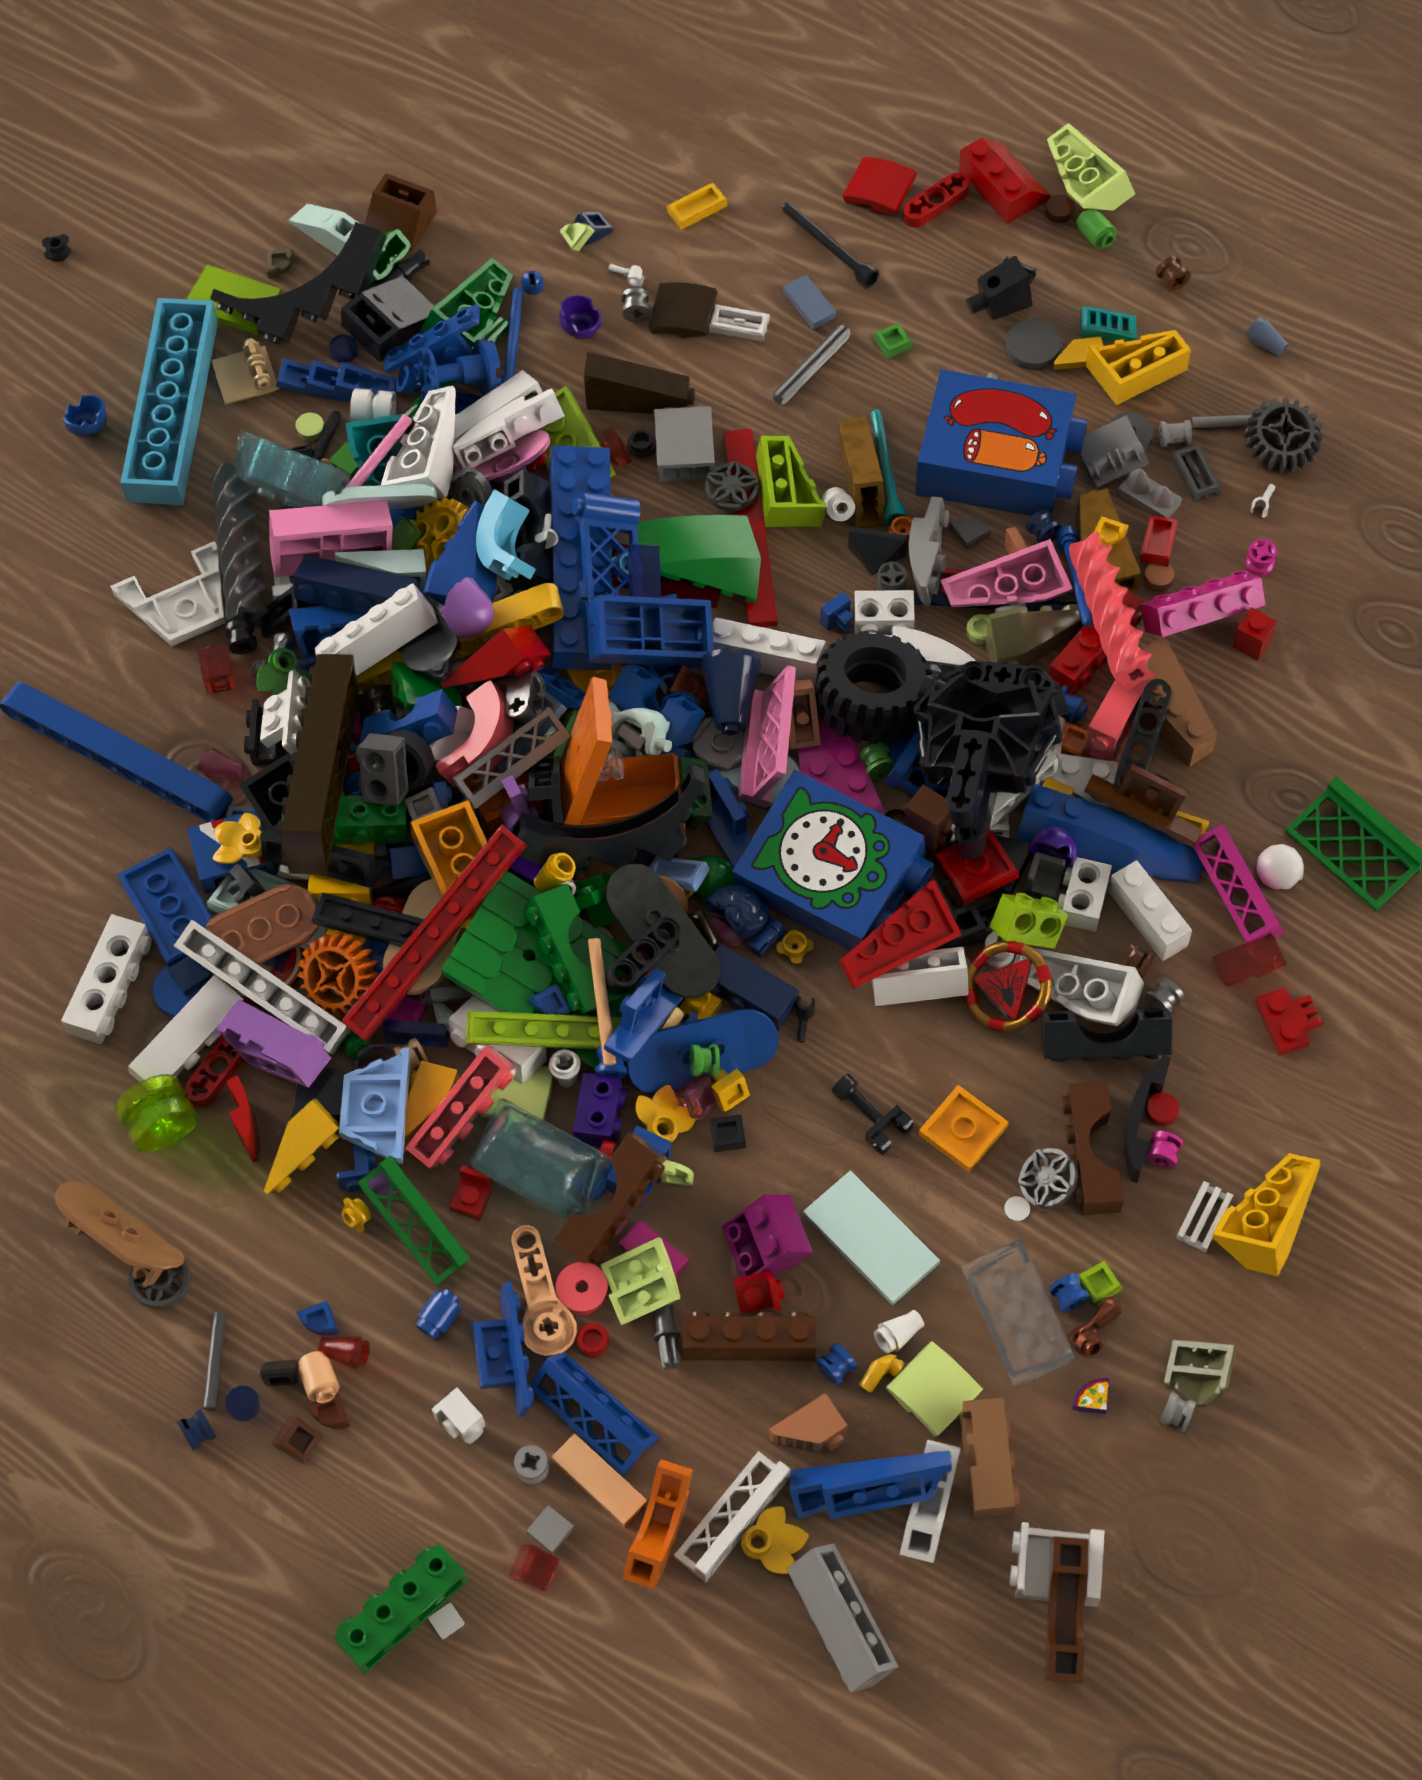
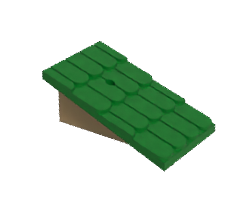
M506 871L488 893L481 907L441 968L442 975L499 1012L541 1014L527 1000L557 984L566 999L567 993L563 984L559 983L554 976V965L549 954L543 952L540 946L538 930L536 926L531 925L526 914V904L534 896L543 892ZM576 916L570 925L568 933L570 947L575 956L590 967L589 939L600 938L604 969L607 970L628 949L584 922L579 916ZM650 969L644 977L647 978L652 970ZM621 971L614 972L618 981L628 982V977L625 973ZM637 983L628 992L619 995L620 998L612 1005H609L610 1017H622V1013L619 1011L620 1005L628 994L630 996L634 994ZM572 1011L568 1015H576V1012ZM597 1011L586 1016H597ZM556 1048L558 1050L566 1049L573 1051L578 1055L581 1065L595 1073V1067L599 1065L596 1049Z

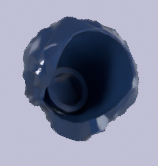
M734 884L718 888L712 896L707 897L705 900L707 912L725 916L726 921L731 924V929L739 937L749 938L763 930L764 925L769 921L767 902L759 897L752 888L744 884Z

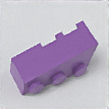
M239 999L216 1028L250 1067L308 1088L331 1059L323 1049L324 1043L315 1035H307Z

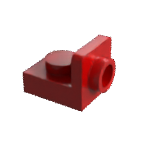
M462 1165L459 1170L460 1180L450 1202L449 1209L452 1212L481 1220L494 1187L492 1176L482 1167L472 1165L469 1168Z
M771 1270L732 1279L740 1313L773 1306L775 1312L782 1310L780 1300L785 1299L781 1279L775 1280Z

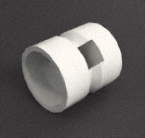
M355 388L350 404L351 422L396 415V393L379 390L375 395L370 389Z

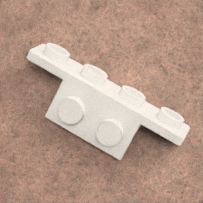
M295 669L288 674L287 690L278 695H272L264 703L260 741L267 748L282 740L283 748L291 755L293 752H298L296 734L298 730H302L301 710L307 707L305 704L306 687H311L310 681L305 676H301Z

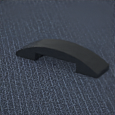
M1166 1055L1157 1061L1145 1075L1136 1091L1125 1129L1124 1153L1127 1171L1132 1182L1138 1183L1148 1142L1136 1139L1147 1095L1153 1096L1156 1093H1162L1171 1057Z

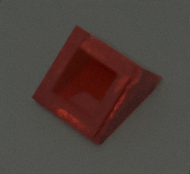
M533 1544L523 1545L509 1576L547 1591L560 1559Z

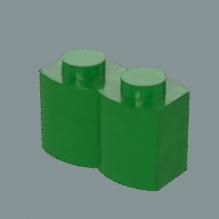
M399 229L384 233L387 238L370 282L386 277L392 270L394 262L401 260L408 253L411 243Z

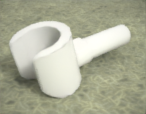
M614 264L609 265L610 271L626 276L627 283L630 286L638 288L642 286L644 276L640 266L634 265L628 269Z
M1269 484L1264 495L1252 501L1251 513L1254 512L1256 507L1264 508L1262 517L1267 516L1269 499L1276 488L1275 485Z
M551 514L545 515L542 532L535 536L537 543L546 541V549L558 543V535L551 529Z

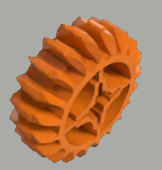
M340 932L332 935L326 934L319 939L313 940L309 944L310 948L302 952L305 959L300 960L298 965L304 971L299 972L297 977L304 979V984L299 989H307L308 994L306 998L314 1000L316 1005L323 1008L329 1014H334L335 1017L346 1015L373 983V979L377 978L380 974L373 971V966L378 961H370L368 957L372 950L362 949L364 941H354L353 935L343 936ZM334 952L341 954L348 961H344L342 958H340L339 955L336 956ZM329 988L335 990L338 995L341 994L343 998L335 995Z

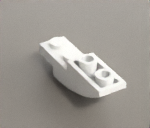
M552 388L528 400L521 396L481 420L452 447L463 469L473 468L516 447L515 440L565 415Z
M893 625L892 635H886L889 637L895 635L900 637L903 643L909 642L916 648L915 652H920L926 659L932 675L936 670L940 671L942 677H944L955 668L969 661H976L957 646L925 632Z

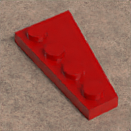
M935 880L929 881L839 960L852 989L962 935Z

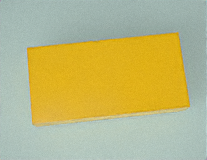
M712 182L667 205V212L682 230L727 207V199Z

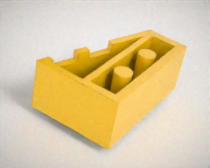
M1176 330L1144 335L1140 337V340L1124 342L1121 339L1107 346L1089 345L1086 367L1113 402L1119 405L1187 371L1191 349Z

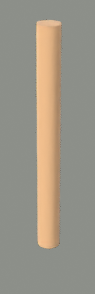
M600 938L588 940L603 1063L604 1066L616 1064V1056L604 1050L605 1042L613 1033Z

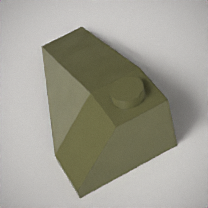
M1078 604L1067 605L1062 610H1052L1051 606H1042L1040 611L1028 612L1026 607H1019L989 614L985 647L990 661L1028 666L1069 642L1084 626Z

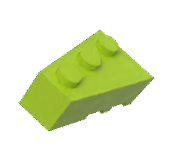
M761 436L756 452V464L765 527H821L827 505L824 500H820L815 490L816 485L813 479H809L803 468L804 463L790 436Z

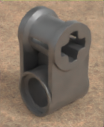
M538 672L525 674L509 679L506 682L505 713L510 718L516 719L519 728H521L543 711L546 693L545 684ZM543 720L538 723V728L541 726Z

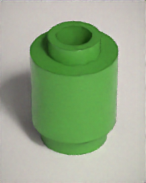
M1087 209L1080 214L1077 219L1079 231L1095 248H1106L1114 242L1116 228L1098 210Z

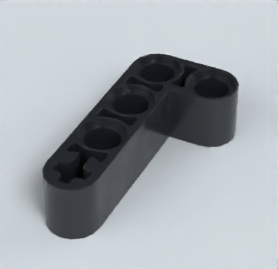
M1162 679L1151 680L1144 688L1116 773L1115 782L1118 787L1122 785V778L1128 773L1132 764L1149 772L1173 697L1170 685ZM1159 686L1162 687L1163 692L1166 694V697H1160L1157 703V708L1162 709L1161 713L1153 708H1145L1146 704L1153 706L1154 696L1150 692L1152 690L1157 691ZM1153 715L1157 718V725L1153 730L1146 731L1141 728L1140 724L1144 716ZM1136 744H1144L1148 749L1146 757L1141 760H1136L1131 755V750ZM1152 773V774H1154V775H1156V776H1158V777H1160V778H1162V779H1164V780L1170 782L1166 777H1164V776H1162V775H1159V774H1156V773Z

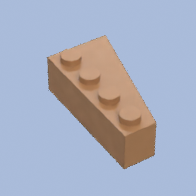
M1164 636L1143 648V650L1152 654L1146 668L1156 674L1154 678L1143 681L1148 683L1154 679H1162L1170 685L1173 697L1161 736L1183 761L1191 767L1213 752L1217 732ZM1159 686L1157 691L1152 690L1150 692L1154 696L1153 706L1146 704L1145 708H1153L1161 713L1162 709L1157 708L1159 698H1165L1166 694L1163 692L1162 687ZM1153 715L1144 716L1155 728L1157 718Z

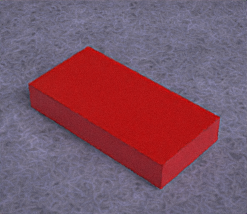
M1150 515L1140 554V562L1168 567L1178 520Z

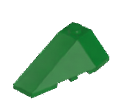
M491 258L430 310L421 332L424 333L432 329L439 321H446L455 316L461 309L477 304L480 308L479 324L460 334L469 346L473 347L476 340L483 339L489 334L514 274Z

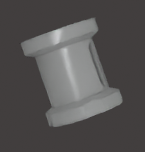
M1190 420L1173 424H1166L1165 421H1161L1159 423L1161 447H1167V444L1176 443L1191 445L1192 431Z

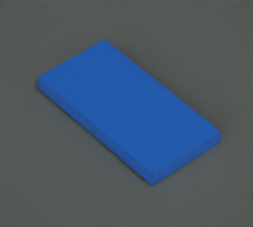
M171 847L117 874L121 885L141 920L146 925L149 934L169 968L188 956L176 948L174 944L190 921L193 920L205 928L209 920L213 918Z

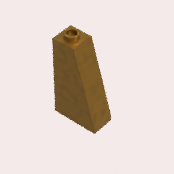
M866 416L838 420V443L848 493L855 502L853 513L855 527L884 526L883 478Z
M1107 489L1091 490L1079 495L1077 525L1080 541H1084L1095 531L1101 516L1120 522ZM1125 535L1120 541L1110 545L1112 549L1108 554L1107 561L1112 565L1120 567L1115 577V583L1126 587L1128 591L1138 589L1141 572Z

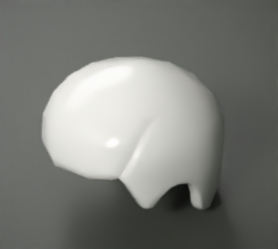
M1271 845L1258 857L1256 873L1261 882L1272 889H1291L1303 878V860L1296 849L1288 845Z

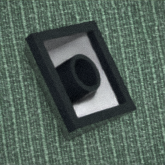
M290 753L239 784L265 827L278 831L279 820H282L283 798L289 796L287 778L288 775H293L294 772L292 770V755Z

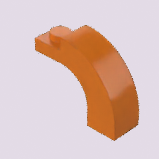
M663 1459L659 1461L647 1509L637 1536L628 1551L622 1579L655 1590L680 1528L690 1493L688 1489L693 1469Z

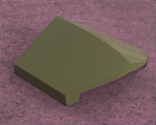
M1173 1340L1164 1382L1184 1401L1192 1400L1197 1402V1407H1207L1228 1390L1237 1347L1228 1344Z

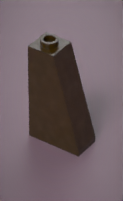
M587 352L584 386L588 410L654 414V409H664L667 407L688 408L689 405H694L695 388H690L689 376Z

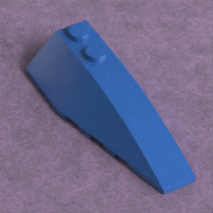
M1034 784L1028 799L1016 840L1030 843L1040 830L1051 826L1059 827L1066 830L1074 838L1078 847V858L1112 865L1111 872H1118L1137 860L1149 876H1156L1159 880L1198 883L1204 866L1193 847L1176 842L1172 836L1160 830H1153L1143 822L1093 802Z

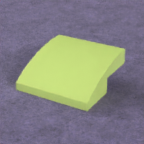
M541 1066L523 1084L513 1078L503 1091L498 1088L491 1097L494 1100L493 1105L481 1117L544 1126L548 1099L551 1097L554 1075L549 1067Z
M661 1238L651 1240L600 1264L612 1294L609 1297L621 1325H625L681 1299L675 1274Z
M932 1341L885 1387L907 1412H912L933 1436H939L961 1413L963 1401L974 1400L983 1390L953 1358Z

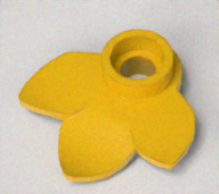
M244 813L238 823L225 821L219 824L214 829V836L222 845L214 854L213 860L220 864H235L244 856L251 859L260 857L262 855L260 838L262 831L259 818L256 815Z
M665 1085L659 1089L652 1097V1100L641 1095L636 1100V1115L647 1126L646 1130L671 1143L676 1139L678 1133L690 1130L697 1118V1106L691 1104L679 1106L676 1095L670 1085ZM657 1126L664 1127L666 1135H661L657 1131Z
M771 1507L764 1510L760 1514L756 1525L747 1528L741 1537V1547L745 1555L754 1560H761L764 1567L775 1574H789L787 1568L795 1562L792 1554L802 1549L809 1538L808 1533L803 1529L785 1523L786 1512L784 1507ZM760 1538L765 1544L762 1548L757 1549L752 1546V1541Z

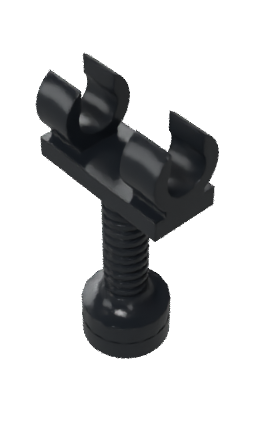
M848 1073L834 1085L831 1092L841 1101L850 1099L874 1123V1126L866 1132L865 1140L879 1154L884 1155L891 1148L890 1145L892 1143L882 1132L893 1123L901 1133L906 1135L913 1128L914 1121L898 1105L885 1116L882 1115L857 1091L858 1082Z

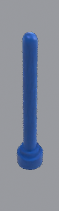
M520 287L514 288L512 292L504 375L501 377V384L513 377L516 370L523 290Z
M1063 526L1055 534L1057 546L1066 554L1082 623L1085 627H1091L1094 624L1092 613L1087 606L1085 594L1079 584L1077 571L1072 564L1069 551L1070 544L1080 542L1078 530L1073 526Z

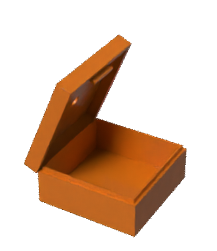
M596 677L591 678L572 727L571 737L567 740L560 759L563 823L568 825H596L628 818L654 806L672 793L680 784L678 758L674 753L606 759L612 745L611 708H609L607 680Z

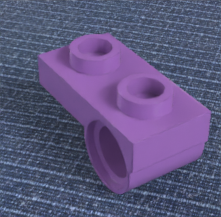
M513 775L502 779L501 781L511 800V803L504 806L500 813V818L505 828L511 831L522 812L539 818L534 805L527 807L526 802H529V794L524 784L518 786Z

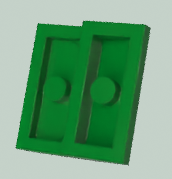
M393 661L390 673L399 684L396 696L406 709H413L417 698L441 689L454 706H462L457 686L443 688L440 684L441 682L436 681L432 677H427L425 673L417 672L416 675L408 668L406 663Z

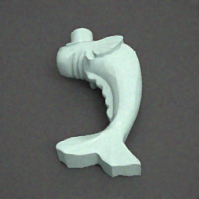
M609 702V708H611L613 727L611 735L613 739L618 740L620 735L617 732L622 723L628 721L641 728L642 734H640V737L645 740V753L647 755H659L661 751L669 752L671 750L672 742L665 739L670 721H666L663 714L647 708H631L620 712L613 702Z

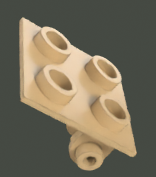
M247 339L244 342L243 352L211 360L225 405L279 390L276 387L277 381L266 347H260L259 343L254 339Z

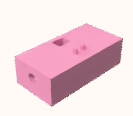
M387 500L269 510L270 555L275 577L293 576L305 554L335 561V552L392 550L393 525Z

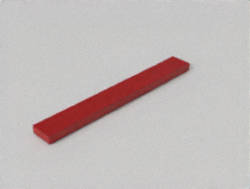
M752 428L724 431L727 463H731V461L739 462V464L749 467L758 478ZM732 470L731 475H736L737 472ZM759 486L756 500L747 508L733 511L734 515L748 517L761 556L757 600L755 604L745 601L747 621L749 625L770 627L778 626ZM754 487L745 491L747 498L752 494Z
M501 825L346 1014L342 1022L368 1042L527 845Z

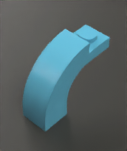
M494 489L483 509L477 527L476 549L478 557L486 568L509 581L512 576L517 579L519 574L531 579L536 569L520 560L515 551L518 531L530 510Z

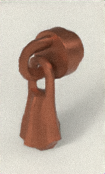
M1111 1297L1105 1298L1092 1319L1084 1327L1074 1328L1069 1333L1068 1340L1070 1344L1075 1347L1076 1352L1082 1357L1094 1358L1100 1354L1103 1344L1100 1336L1096 1333L1122 1314L1121 1302ZM1093 1324L1094 1329L1088 1330V1328ZM1076 1333H1079V1336H1078V1338H1077V1340H1076V1339H1075V1334H1076Z

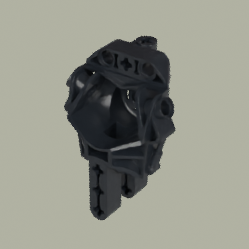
M969 661L955 668L944 677H942L940 671L935 670L933 675L930 674L923 680L919 688L918 697L920 700L914 707V714L920 737L918 747L921 771L924 775H928L929 783L949 787L947 794L948 812L952 824L955 825L954 836L958 852L964 858L975 859L983 854L997 792L1026 793L1028 786L1036 783V775L1047 759L1046 754L1051 746L1063 741L1059 716L1068 714L1063 689L1060 687L1059 682H1054L1044 670L1036 666Z

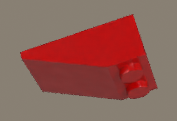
M531 625L503 628L452 672L448 679L440 684L443 688L537 672L545 665L543 661L551 654Z

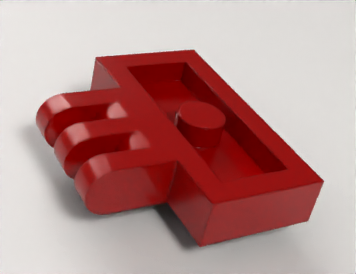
M1285 987L1256 996L1255 1004L1279 1056L1308 1047L1310 1039L1306 1031L1316 1029L1324 1024L1321 1017L1308 1019L1319 1013L1316 1006L1303 1009L1313 1003L1310 995L1291 1000Z

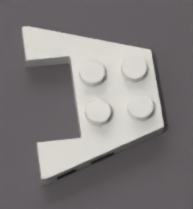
M215 541L191 551L201 575L148 598L145 597L136 577L132 576L111 585L114 596L171 646H175L225 624L219 554Z

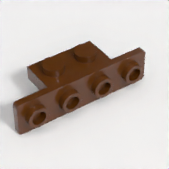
M1132 764L1120 787L1092 774L1084 789V792L1089 794L1094 800L1105 802L1117 808L1121 814L1132 816L1144 822L1149 828L1160 830L1172 836L1180 844L1194 847L1202 830L1199 827L1175 816L1188 791Z

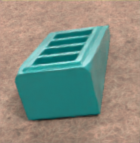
M1082 306L1080 314V339L1101 336L1102 341L1121 339L1126 342L1137 340L1136 316ZM1112 324H1117V329L1112 328ZM1123 324H1128V331L1123 330Z

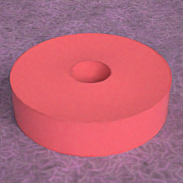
M572 1263L560 1272L556 1280L557 1298L574 1315L585 1316L593 1314L607 1300V1278L604 1272L592 1263ZM579 1285H586L588 1287L583 1293L576 1290Z

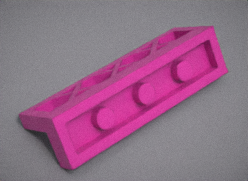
M1222 823L1199 836L1194 849L1246 943L1250 945L1270 933L1274 939L1284 935L1285 932L1224 824ZM1217 838L1220 843L1217 857L1204 854L1200 846ZM1224 852L1229 860L1223 859ZM1209 861L1215 862L1213 868L1210 865ZM1220 864L1233 866L1235 871L1231 882L1218 879L1217 873ZM1238 877H1239V879L1241 880V882H1242L1243 885L1236 884V883H1237V880H1238ZM1223 886L1229 887L1227 893L1224 890ZM1234 889L1248 893L1249 897L1245 907L1232 904L1231 899ZM1252 903L1255 905L1257 910L1251 909ZM1237 911L1243 913L1242 918L1239 917ZM1249 914L1261 917L1266 925L1251 934L1248 933L1245 927Z

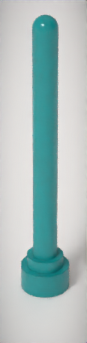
M875 409L871 412V420L887 502L884 506V523L890 526L895 518L907 515L904 505L897 498L882 412Z

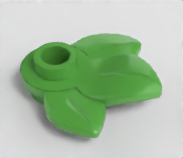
M278 648L269 655L268 663L260 667L257 673L256 685L258 691L267 692L271 690L272 695H278L287 690L288 674L293 669L309 680L307 668L297 662L294 652L286 648ZM278 659L284 661L285 668L280 666Z

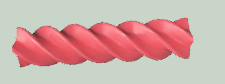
M1094 531L1084 541L1070 544V558L1077 571L1078 581L1085 594L1087 606L1092 613L1094 626L1100 635V642L1108 658L1110 671L1123 688L1131 690L1140 681L1156 676V674L1146 668L1152 654L1138 646L1144 632L1130 625L1131 618L1136 610L1122 603L1128 589L1115 583V577L1120 567L1112 565L1107 561L1112 546L1100 542L1099 532Z

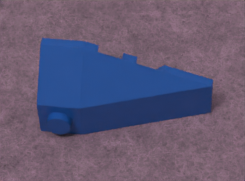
M478 501L473 502L457 526L458 531L454 537L444 545L445 550L440 558L435 559L430 566L423 593L444 606L448 592L456 583H460L466 577L473 578L492 603L497 589V574L481 563L476 549L477 527L485 507Z

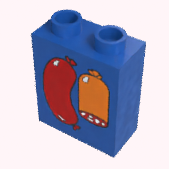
M941 369L918 458L915 495L930 498L931 496L943 497V500L1028 516H1033L1036 512L1047 509L1052 515L1056 497L1068 500L1072 498L1078 466L1064 463L1066 451L1081 453L1086 434L1088 419L1073 417L1076 393Z

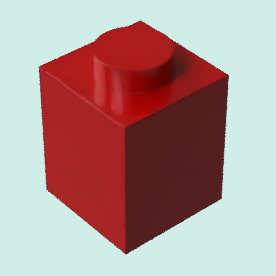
M1251 607L1236 629L1232 647L1259 660L1273 639L1277 620Z

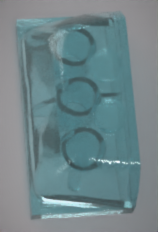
M243 430L239 434L235 455L238 478L246 484L258 488L256 493L269 499H273L274 495L285 499L284 504L289 507L323 506L322 496L325 493L335 491V495H339L352 479L351 473Z
M502 1098L497 1102L478 1146L470 1159V1163L475 1170L550 1212L570 1217L572 1213L586 1215L610 1165L611 1157Z

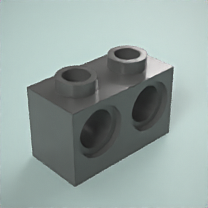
M369 733L365 740L358 745L356 751V760L360 762L361 772L358 785L359 789L362 790L363 802L398 806L409 792L405 737Z

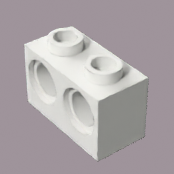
M914 590L855 591V635H858L860 631H869V633L879 631L885 632V635H892L893 625L914 629Z
M1077 857L1073 868L1068 867L1066 869L1063 885L1068 886L1067 893H1060L1058 907L1068 915L1065 922L1066 926L1091 932L1097 931L1112 865ZM1087 878L1090 879L1092 883H1084L1080 879ZM1074 905H1082V906H1084L1086 909H1084V910H1078V909H1075L1073 906H1074Z

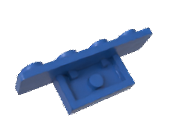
M474 304L469 308H463L455 316L446 321H439L432 329L423 334H416L407 343L391 348L385 355L384 370L390 374L409 362L413 366L415 363H419L418 349L422 347H428L431 350L436 366L456 363L457 357L473 355V349L460 334L479 324L480 308L478 305Z
M708 768L713 817L706 821V824L727 860L734 868L751 841L746 831V818L749 817L744 803L742 801L737 802L734 797L735 791L729 778H723L718 769L711 772Z
M654 968L647 978L641 977L636 985L634 994L632 996L628 994L624 998L619 1008V1011L622 1013L619 1027L605 1042V1051L631 1063L684 997L674 995L663 986L666 973Z
M505 1282L499 1293L503 1320L474 1322L472 1325L480 1389L513 1387L517 1417H525L534 1402L532 1386H527L526 1374L529 1372V1361L527 1354H522L521 1343L524 1342V1328L522 1323H518L516 1313L520 1307L519 1295L517 1292H513L512 1282Z

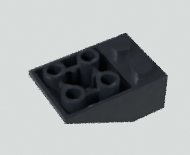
M404 276L361 292L341 308V326L380 362L391 348L401 346L423 328L434 305Z

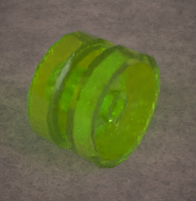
M157 1075L143 1080L127 1090L115 1104V1113L125 1129H128L127 1135L138 1152L148 1153L169 1147L184 1138L197 1124L198 1114L188 1098H185L186 1093L174 1075Z

